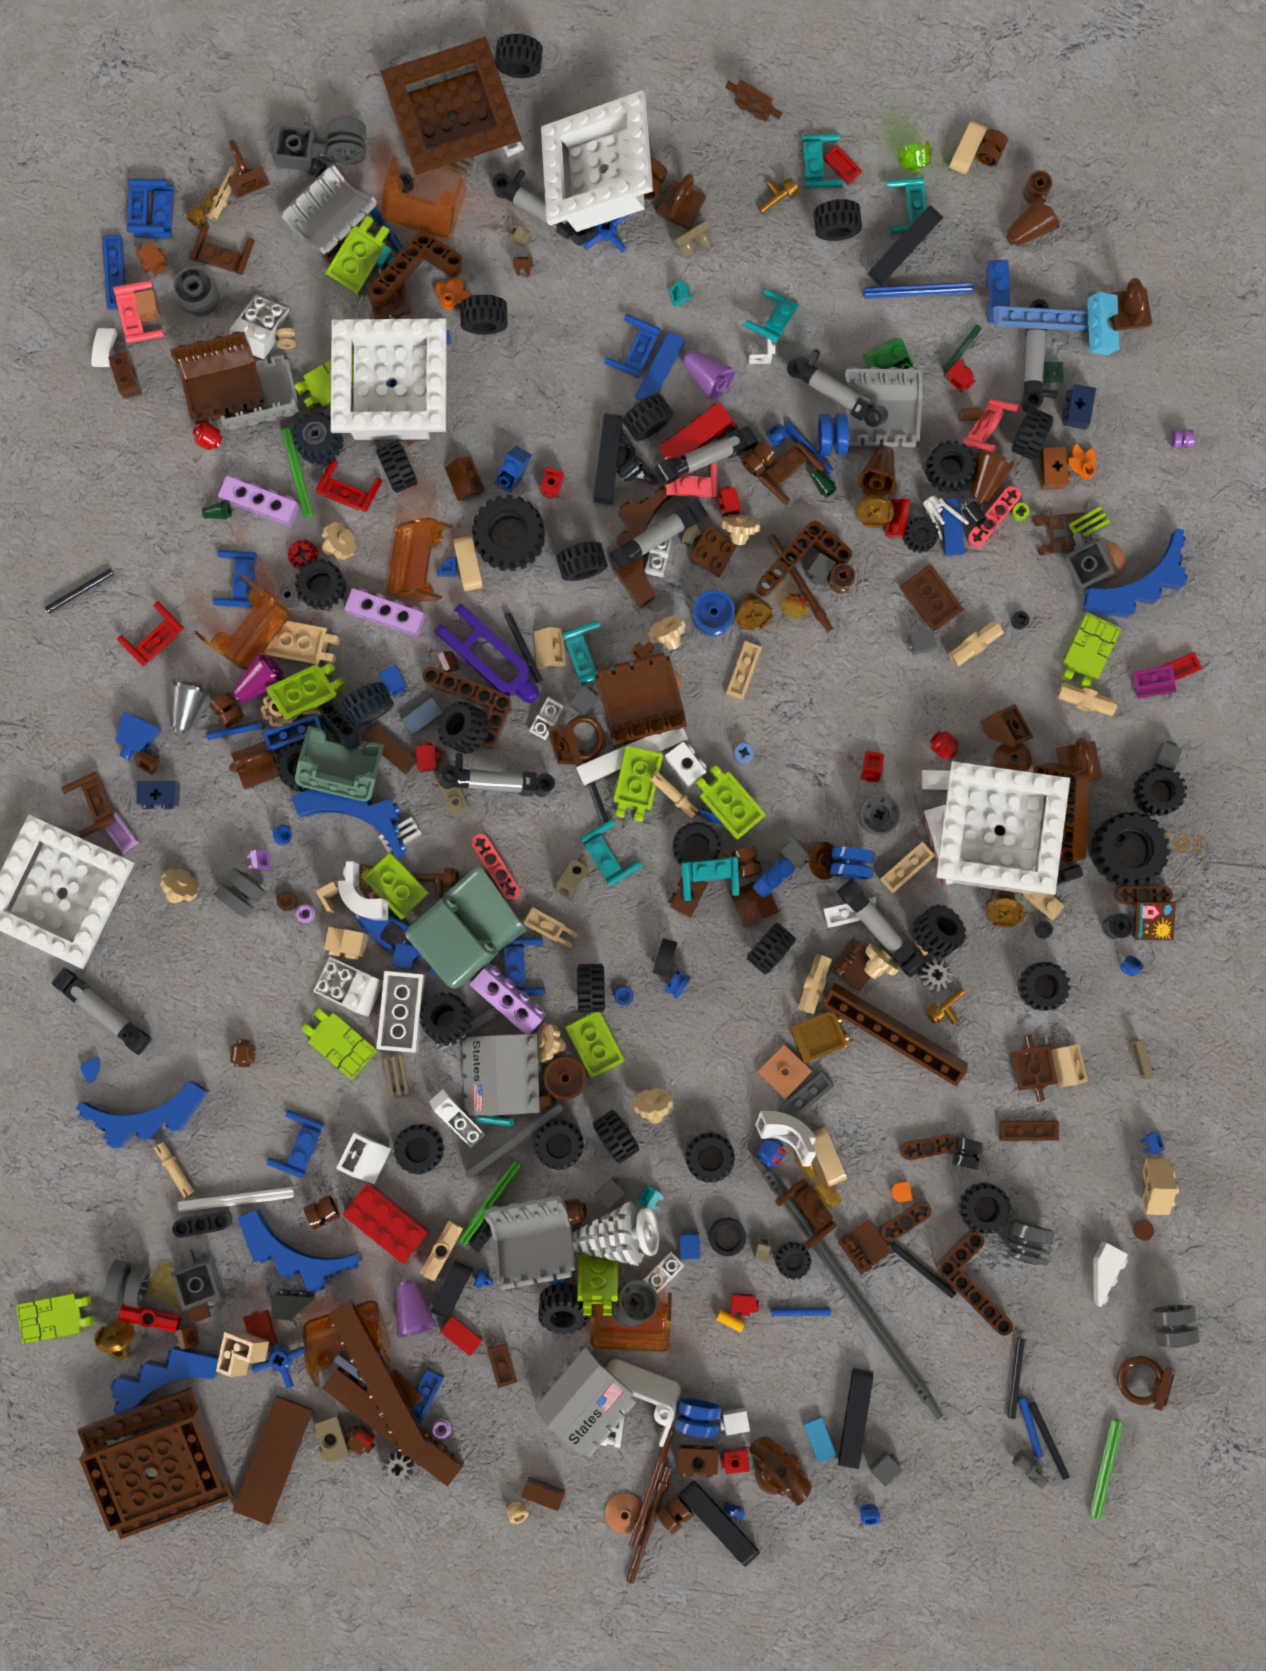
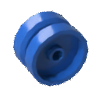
M836 413L834 423L830 414H819V455L830 456L833 444L836 455H847L849 443L847 413Z
M717 590L707 591L700 595L693 609V622L699 632L713 637L727 632L733 623L735 615L732 599L724 592Z
M833 847L831 858L843 863L831 864L830 875L853 880L872 879L873 868L862 864L874 862L875 851L854 847Z
M680 1399L678 1412L682 1416L676 1418L675 1430L691 1436L717 1437L719 1424L714 1420L721 1417L722 1406L705 1400Z

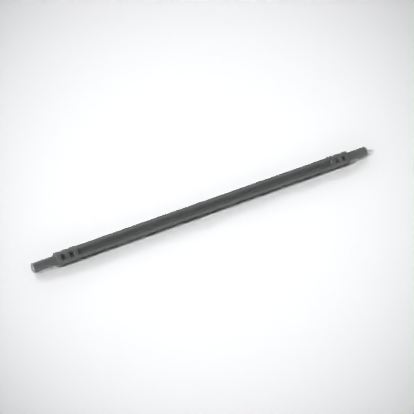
M755 1155L752 1160L762 1172L763 1179H765L778 1198L786 1190L773 1171L769 1170L762 1161L758 1160V1155ZM792 1198L782 1204L807 1240L816 1234ZM820 1240L813 1246V1249L901 1371L921 1402L927 1405L936 1419L941 1418L943 1414L933 1402L932 1395Z

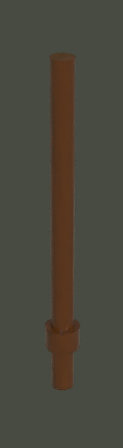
M772 534L768 539L780 556L785 550L775 534ZM794 567L790 574L815 612V618L821 622L827 633L832 631L834 628L827 619L825 610L820 608Z
M672 1428L669 1429L665 1443L660 1449L638 1518L634 1521L632 1527L633 1533L629 1546L634 1548L637 1547L640 1535L644 1532L646 1526L645 1520L675 1432Z
M665 1465L661 1480H658L657 1491L646 1526L641 1535L626 1582L634 1584L657 1516L656 1513L659 1510L664 1493L667 1492L669 1487L668 1481L673 1468Z

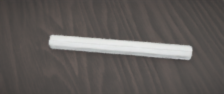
M293 1187L180 1201L178 1202L179 1212L286 1199L294 1197L295 1193Z

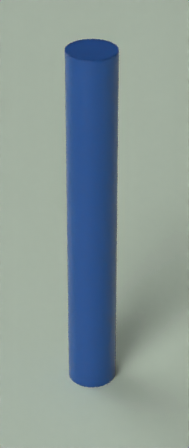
M263 721L207 732L206 736L208 740L262 729L264 728Z
M771 1308V1316H831V1308Z
M1021 1397L1018 1400L1035 1457H1043L1026 1397Z

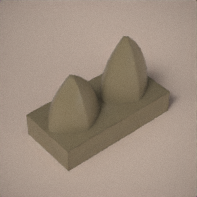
M702 221L672 240L675 248L679 247L683 253L692 256L695 248L692 238H695L702 247L710 249L711 236L708 230L710 227L708 221Z

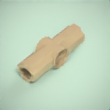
M992 621L979 632L976 631L963 641L964 643L951 651L948 656L951 662L959 667L972 656H977L985 650L990 643L1003 635L1004 632L997 622Z
M1062 683L1057 695L1058 700L1076 705L1080 710L1087 712L1095 711L1110 717L1114 715L1118 705L1117 700L1099 695L1095 690L1088 688L1080 689Z
M819 954L815 955L810 973L807 974L803 985L804 991L798 1006L799 1010L814 1014L819 996L822 995L825 988L826 976L832 959Z
M448 1220L420 1271L424 1277L433 1281L436 1280L464 1229L462 1226ZM439 1245L446 1247V1255L438 1254L437 1247Z

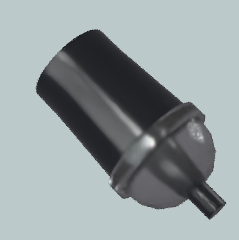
M961 495V513L975 527L984 524L987 516L978 505L977 500L971 497L964 498Z

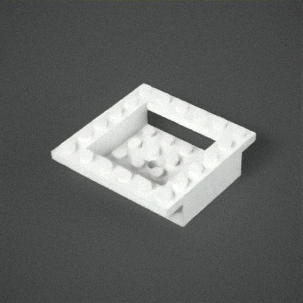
M643 91L541 126L546 221L549 225L567 220L578 232L645 209L644 194L652 192L653 186L646 97ZM562 141L569 152L571 197L566 199ZM608 168L607 172L602 174L603 170Z
M446 319L332 320L331 432L351 433L354 440L430 439V432H446ZM352 342L354 345V412H351ZM391 379L397 381V385L393 388L387 386V382Z
M952 761L936 878L953 880V883L1005 891L1055 895L1070 778ZM1047 796L1037 872H1034L1044 797ZM996 826L1004 827L1005 833L1003 836L995 834L994 829Z
M28 815L0 872V931L84 969L135 863L57 826ZM39 841L44 844L11 912H8L6 909ZM66 888L68 894L65 898L61 899L58 894L59 890Z

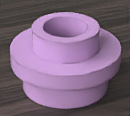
M302 904L296 910V917L302 923H310L315 918V909L309 904ZM305 910L309 911L308 917L303 916Z
M442 1418L437 1419L431 1428L433 1436L437 1439L447 1438L451 1433L449 1421ZM443 1425L445 1431L440 1432L438 1426Z

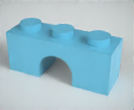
M1098 292L1087 298L1089 352L1109 355L1120 350L1119 331L1112 330L1107 324L1108 318L1118 314V298L1114 294Z

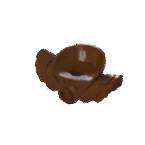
M762 1437L753 1441L749 1451L757 1461L755 1477L760 1489L772 1495H786L797 1506L801 1505L810 1495L812 1484L809 1482L805 1472L800 1469L799 1464L801 1461L794 1454H787L779 1444L768 1437ZM779 1465H783L786 1468V1474L783 1477H779L776 1474V1468Z

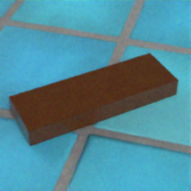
M376 724L362 737L367 743L376 742L384 745L382 755L405 775L417 763V759Z
M999 1121V1140L1059 1141V1121Z

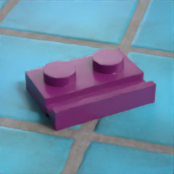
M1172 665L1133 671L1137 699L1177 692Z

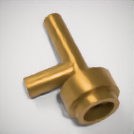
M792 178L786 179L781 183L783 188L781 191L772 180L767 183L774 196L759 207L760 212L763 214L785 196L792 199L797 195L799 188Z
M213 187L198 208L191 207L187 212L186 218L193 226H202L207 220L204 213L213 205L212 199L219 191L217 188Z
M960 988L939 1006L934 1003L931 1004L925 1012L926 1017L933 1024L942 1022L946 1018V1014L952 1024L956 1023L959 1019L950 1006L966 994L965 991Z

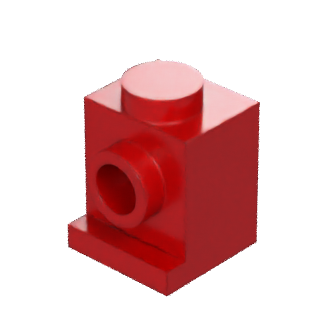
M960 358L947 372L945 378L962 393L965 388L969 390L976 381L973 379L972 370L967 366L964 367L962 365L963 360Z
M549 467L545 468L540 486V493L544 497L553 499V497L559 498L565 478L564 472ZM549 481L555 482L553 485L548 484Z
M727 486L719 489L720 497H718V504L720 509L723 508L721 517H727L729 514H740L741 507L736 488Z
M731 1293L730 1314L735 1316V1312H739L738 1315L750 1316V1313L759 1312V1300H756L754 1294Z

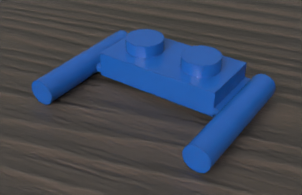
M129 179L127 232L165 233V226L148 225V187H167V179Z
M168 184L167 187H148L149 192H154L152 225L165 226V233H133L134 237L172 238L175 185Z
M626 314L624 321L640 327V330L624 364L609 357H606L604 364L639 378L661 328Z
M218 550V557L235 558L233 599L214 598L213 605L252 608L257 553Z
M543 937L516 938L504 948L505 978L512 980L515 987L525 992L528 996L545 995V987L526 988L524 946L543 945Z
M288 1110L285 1117L303 1124L290 1154L288 1164L269 1157L266 1165L303 1179L323 1130L324 1123Z

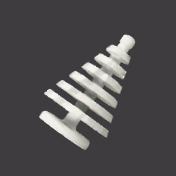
M628 1202L622 1208H617L611 1213L602 1216L601 1219L592 1221V1225L587 1224L580 1228V1231L572 1232L574 1252H583L589 1256L595 1253V1256L599 1258L606 1257L608 1260H618L622 1263L629 1262V1264L639 1266V1263L642 1262L643 1253L647 1256L656 1255L659 1246L658 1226L653 1211L648 1207L640 1209L638 1212L632 1202ZM638 1249H642L643 1253H639Z

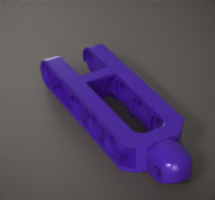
M459 603L453 611L457 612L474 632L464 643L459 641L442 624H439L434 632L497 691L508 696L517 695L526 703L535 702L539 697V690L529 679L528 664L466 607ZM479 637L485 638L510 664L512 663L519 669V675L512 683H505L469 650Z

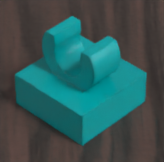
M385 246L376 260L377 268L382 270V267L385 265L388 267L395 259L391 257L392 249Z
M678 280L669 289L673 306H681L685 301L687 302L693 298V295H688L690 286L686 285L684 280Z
M647 1184L637 1201L646 1208L658 1210L659 1207L655 1204L658 1199L663 1201L664 1197L661 1196L659 1191Z

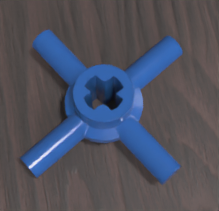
M629 215L596 225L595 234L582 244L583 247L588 250L600 239L602 241L611 240L621 253L624 252L627 247L616 236L617 225Z
M273 1329L267 1332L273 1348L269 1358L263 1362L251 1365L253 1373L269 1367L280 1371L286 1389L294 1386L288 1370L293 1358L309 1353L310 1349L308 1345L290 1351L286 1347L280 1346L276 1331ZM278 1356L284 1357V1360H283V1361H281V1360L278 1361V1360H277V1357H278Z

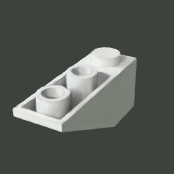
M444 1089L429 1101L433 1110L471 1148L485 1136V1133Z
M1102 1241L1093 1258L1094 1304L1099 1307L1107 1303L1111 1287H1114L1118 1282L1119 1277L1117 1275L1119 1271L1124 1269L1128 1262V1254Z

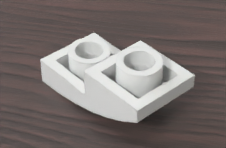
M115 328L97 329L92 349L91 364L93 367L111 366L108 357L115 355L113 345L118 335Z
M672 538L650 551L645 568L646 574L659 577L664 576Z
M547 697L529 732L546 740L549 736L547 727L556 724L566 705L551 697Z
M670 1252L642 1281L650 1284L658 1294L685 1265Z

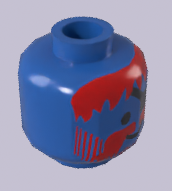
M766 1139L757 1151L758 1160L762 1161L768 1168L777 1167L786 1155V1151L783 1148L784 1144L778 1139Z

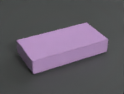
M115 811L113 816L116 818V822L104 829L124 854L138 844L139 841Z

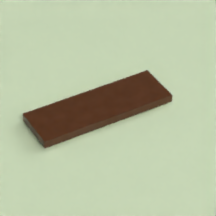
M278 1395L276 1396L232 1510L233 1512L270 1525L314 1409Z

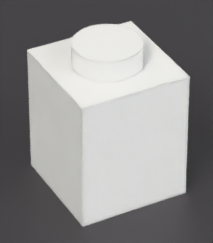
M746 1408L722 1411L723 1417L719 1419L721 1430H725L726 1435L750 1431Z

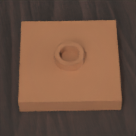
M783 1044L757 1072L786 1099L812 1071Z

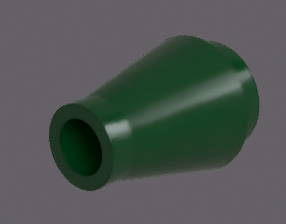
M818 469L811 474L810 477L821 496L824 495L827 498L836 491L835 482Z
M221 501L202 508V515L204 519L227 520L228 517L232 516V508L229 502Z

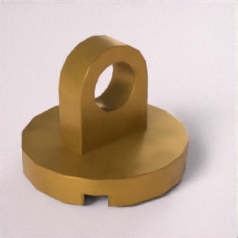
M866 495V497L858 502L856 507V517L866 527L878 528L885 526V523L890 522L894 515L892 502L881 495Z
M748 593L735 610L736 623L741 628L747 630H755L758 627L760 629L764 628L773 619L772 608L770 604L761 600L756 594Z
M1000 891L996 896V900L988 904L986 908V919L993 922V925L997 927H1014L1016 923H1022L1025 918L1024 907L1016 901V897L1011 891Z
M119 1320L108 1323L109 1326L105 1328L103 1326L96 1332L94 1341L98 1350L109 1353L114 1359L122 1360L126 1358L130 1350L129 1345L134 1340L135 1331L131 1323Z

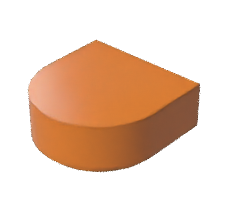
M909 1181L897 1182L892 1186L891 1196L894 1200L898 1202L913 1201Z

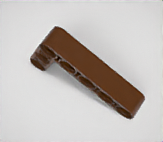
M425 231L418 232L371 285V303L376 307L384 306L424 260L451 277L458 276L461 272V255Z
M811 521L762 575L756 585V591L760 596H769L812 547L836 562L835 566L841 563L847 564L852 557V550L820 522ZM809 530H815L817 535L811 534ZM824 542H829L831 547L825 546ZM797 543H803L805 548L799 547ZM838 554H843L846 559H841ZM785 556L792 557L794 561H788ZM774 569L780 570L782 575L775 574ZM762 583H767L770 586V588H764L762 586Z
M427 667L423 671L422 677L428 686L490 709L487 715L489 719L488 726H490L487 734L493 735L494 740L491 743L484 742L483 746L489 749L494 748L499 741L512 707L509 696L440 669ZM430 673L437 675L434 681L427 680V676ZM447 680H453L454 685L451 688L445 687ZM470 686L472 687L471 693L463 694V688ZM488 693L490 698L487 701L480 700L481 694ZM502 699L508 701L507 706L504 708L498 707V702ZM499 717L501 719L500 724L492 725V718Z
M1052 762L1034 767L1033 773L1070 778L1060 856L1066 864L1085 859L1087 852L1089 775L1087 771Z
M970 1230L939 1259L936 1265L937 1271L997 1333L1003 1336L1009 1335L1013 1331L1011 1320L961 1270L985 1243L982 1234ZM973 1235H977L979 1238L978 1243L975 1245L970 1244V1238ZM964 1249V1257L957 1259V1250ZM945 1263H950L951 1270L944 1273L942 1266ZM964 1277L965 1284L962 1287H957V1279ZM973 1292L979 1293V1298L976 1301L970 1300V1295ZM992 1306V1314L986 1316L984 1314L985 1308ZM1001 1321L1007 1322V1327L1004 1330H999L998 1324Z

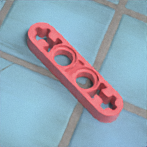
M1007 487L986 512L987 519L993 522L992 528L987 529L983 524L979 526L980 529L978 527L973 528L967 538L970 546L974 548L982 546L1017 503L1021 496L1020 490L1017 487ZM1014 492V498H1011L1010 501L1006 503L1005 500L1009 496L1008 493ZM997 505L1003 506L1005 509L1004 514H997L995 507ZM980 530L984 532L979 538L980 541H973L974 537L972 535L977 536Z
M475 835L472 839V846L503 896L508 900L516 899L520 894V889L493 845L485 835ZM478 838L486 840L484 842L486 849L491 847V850L486 851L483 855L480 854V852H483V849L480 846L476 847ZM488 854L496 856L494 864L486 863L485 858ZM498 870L506 872V878L502 881L496 879V872ZM511 879L512 882L508 884L511 888H516L514 891L515 895H506L508 892L507 887L504 885L502 888L500 885Z

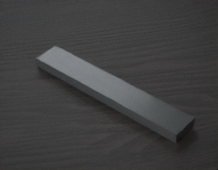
M558 1104L464 1173L468 1179L474 1177L564 1111L562 1104Z

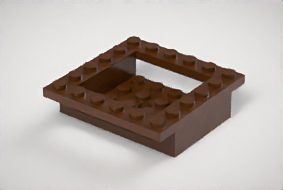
M486 37L380 71L415 175L522 141ZM475 63V71L410 92L406 90L405 85ZM456 113L458 115V117L455 120H451L448 118L449 114Z
M193 1387L88 1424L77 1430L84 1447L79 1461L107 1531L110 1532L116 1529L120 1539L234 1497V1492ZM179 1415L174 1422L107 1446L106 1441ZM154 1469L157 1472V1476L150 1477L146 1471Z

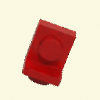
M865 751L860 776L861 780L879 783L883 769L884 754Z

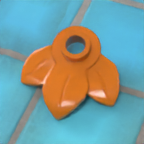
M453 278L448 283L439 280L435 285V294L439 297V303L445 310H453L463 299L471 296V293L463 291V281L460 278Z
M1074 444L1071 450L1072 457L1068 459L1069 466L1073 472L1078 473L1082 480H1089L1095 474V451L1093 448H1090L1084 453L1078 444Z

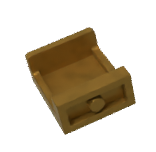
M829 1011L789 1027L804 1064L848 1047L847 1042L850 1040L846 1031L842 1032L840 1027L842 1020L839 1015Z

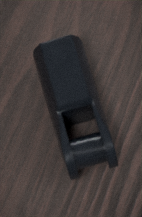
M1077 864L1058 871L1062 881L1058 882L1057 880V885L1083 877L1081 866Z
M487 1221L469 1243L477 1252L481 1251L492 1236V1232L489 1234L483 1230L486 1225L490 1227Z

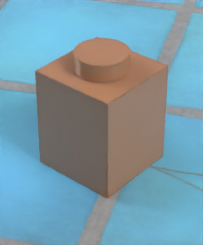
M153 289L134 293L138 315L143 321L152 322L156 318H161L158 297Z

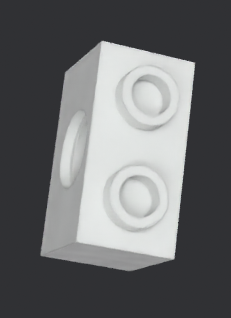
M682 742L666 754L665 759L686 787L689 788L699 778L706 775L705 769L707 767L701 759L697 760L693 755L695 751L690 744L686 745ZM688 759L693 765L691 768H684L682 761Z

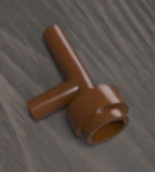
M445 868L444 874H414L418 881H435V897H443L442 881H444L445 887H453L459 882V872L454 868Z

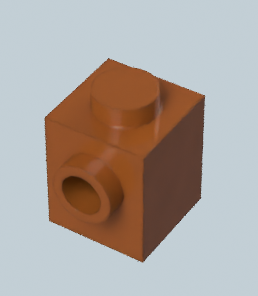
M151 241L136 252L142 261L140 265L146 272L150 271L154 276L164 272L169 265L166 261L167 255L161 248L157 249Z

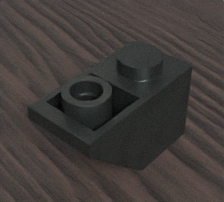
M280 1289L279 1292L273 1294L271 1319H293L315 1299V1295H310V1291H298V1294L291 1293V1290Z

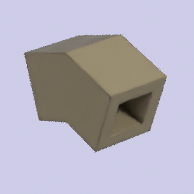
M514 226L508 235L515 243L526 249L532 240V234L526 232L520 226Z
M697 524L686 529L681 541L682 544L693 547L695 540L702 536V532Z
M759 1236L755 1259L768 1260L771 1238Z

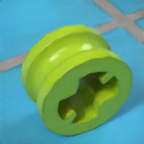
M1017 503L1011 511V516L1016 521H1024L1028 517L1030 509L1025 503ZM1019 508L1025 511L1022 516L1016 514Z

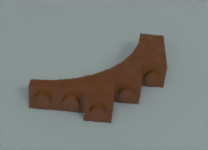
M662 486L657 489L655 495L651 498H644L639 503V506L634 500L630 503L629 501L625 502L620 506L619 517L629 531L625 530L617 536L616 544L618 547L647 530L653 516L664 503L673 497V495H666V487ZM642 556L620 570L615 566L614 574L640 609L656 598V594L648 582Z

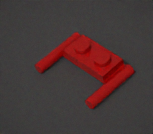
M336 460L330 461L315 491L318 494H324V497L355 510L359 511L360 509L363 512H367L383 482L382 479L377 477L367 493L331 478L338 462Z
M156 601L153 607L165 620L144 640L134 647L123 635L117 638V641L142 667L146 666L149 661H152L178 636V633L184 630V627L159 601Z

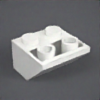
M354 1132L336 1169L357 1179L375 1184L392 1148L359 1132Z

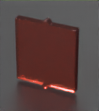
M268 1310L262 1312L255 1311L251 1315L243 1317L248 1334L269 1341V1346L278 1344Z

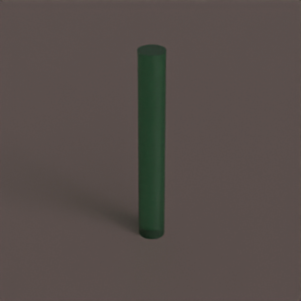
M975 325L945 365L943 370L946 373L957 363L982 330L979 325Z

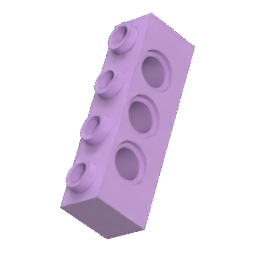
M226 476L218 495L221 501L229 502L230 505L292 527L300 508L295 498L288 495L282 497L278 495L277 491L272 489L266 491L261 489L260 485L250 482V484L245 483L242 478L237 476ZM246 490V494L244 496H238L240 491ZM258 497H264L261 503H256ZM276 503H281V507L278 510L273 509Z
M352 588L345 606V611L348 614L419 637L426 617L421 608L416 606L409 608L404 606V603L394 600L392 602L386 600L387 597L381 594L374 596L368 594L369 591L366 589L358 588L356 590ZM367 601L373 602L372 607L369 609L364 608V604ZM389 607L391 609L389 614H381L383 608ZM401 614H408L407 620H399Z
M489 963L470 983L472 988L524 1034H530L547 1015L540 1005L534 1004L525 992L515 987L512 980L505 978L500 974V970L496 966H491ZM491 982H495L498 985V989L493 988ZM506 995H510L513 998V1002L508 1001ZM520 1008L526 1009L528 1014H523Z

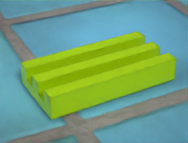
M1102 507L1096 508L1069 524L1068 526L1073 534H1077L1100 519L1102 523L1083 533L1084 537L1110 523V520L1105 517L1107 516L1105 512L1102 513ZM1097 513L1098 516L1077 529L1075 528V525Z

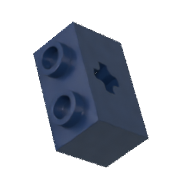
M1073 384L1071 389L1067 390L1065 401H1068L1067 408H1064L1062 419H1065L1064 426L1085 430L1091 423L1096 392L1095 387Z
M137 781L136 804L142 806V809H154V806H161V809H173V806H179L180 783L176 781ZM159 793L162 794L158 797V799L155 798V795H158Z

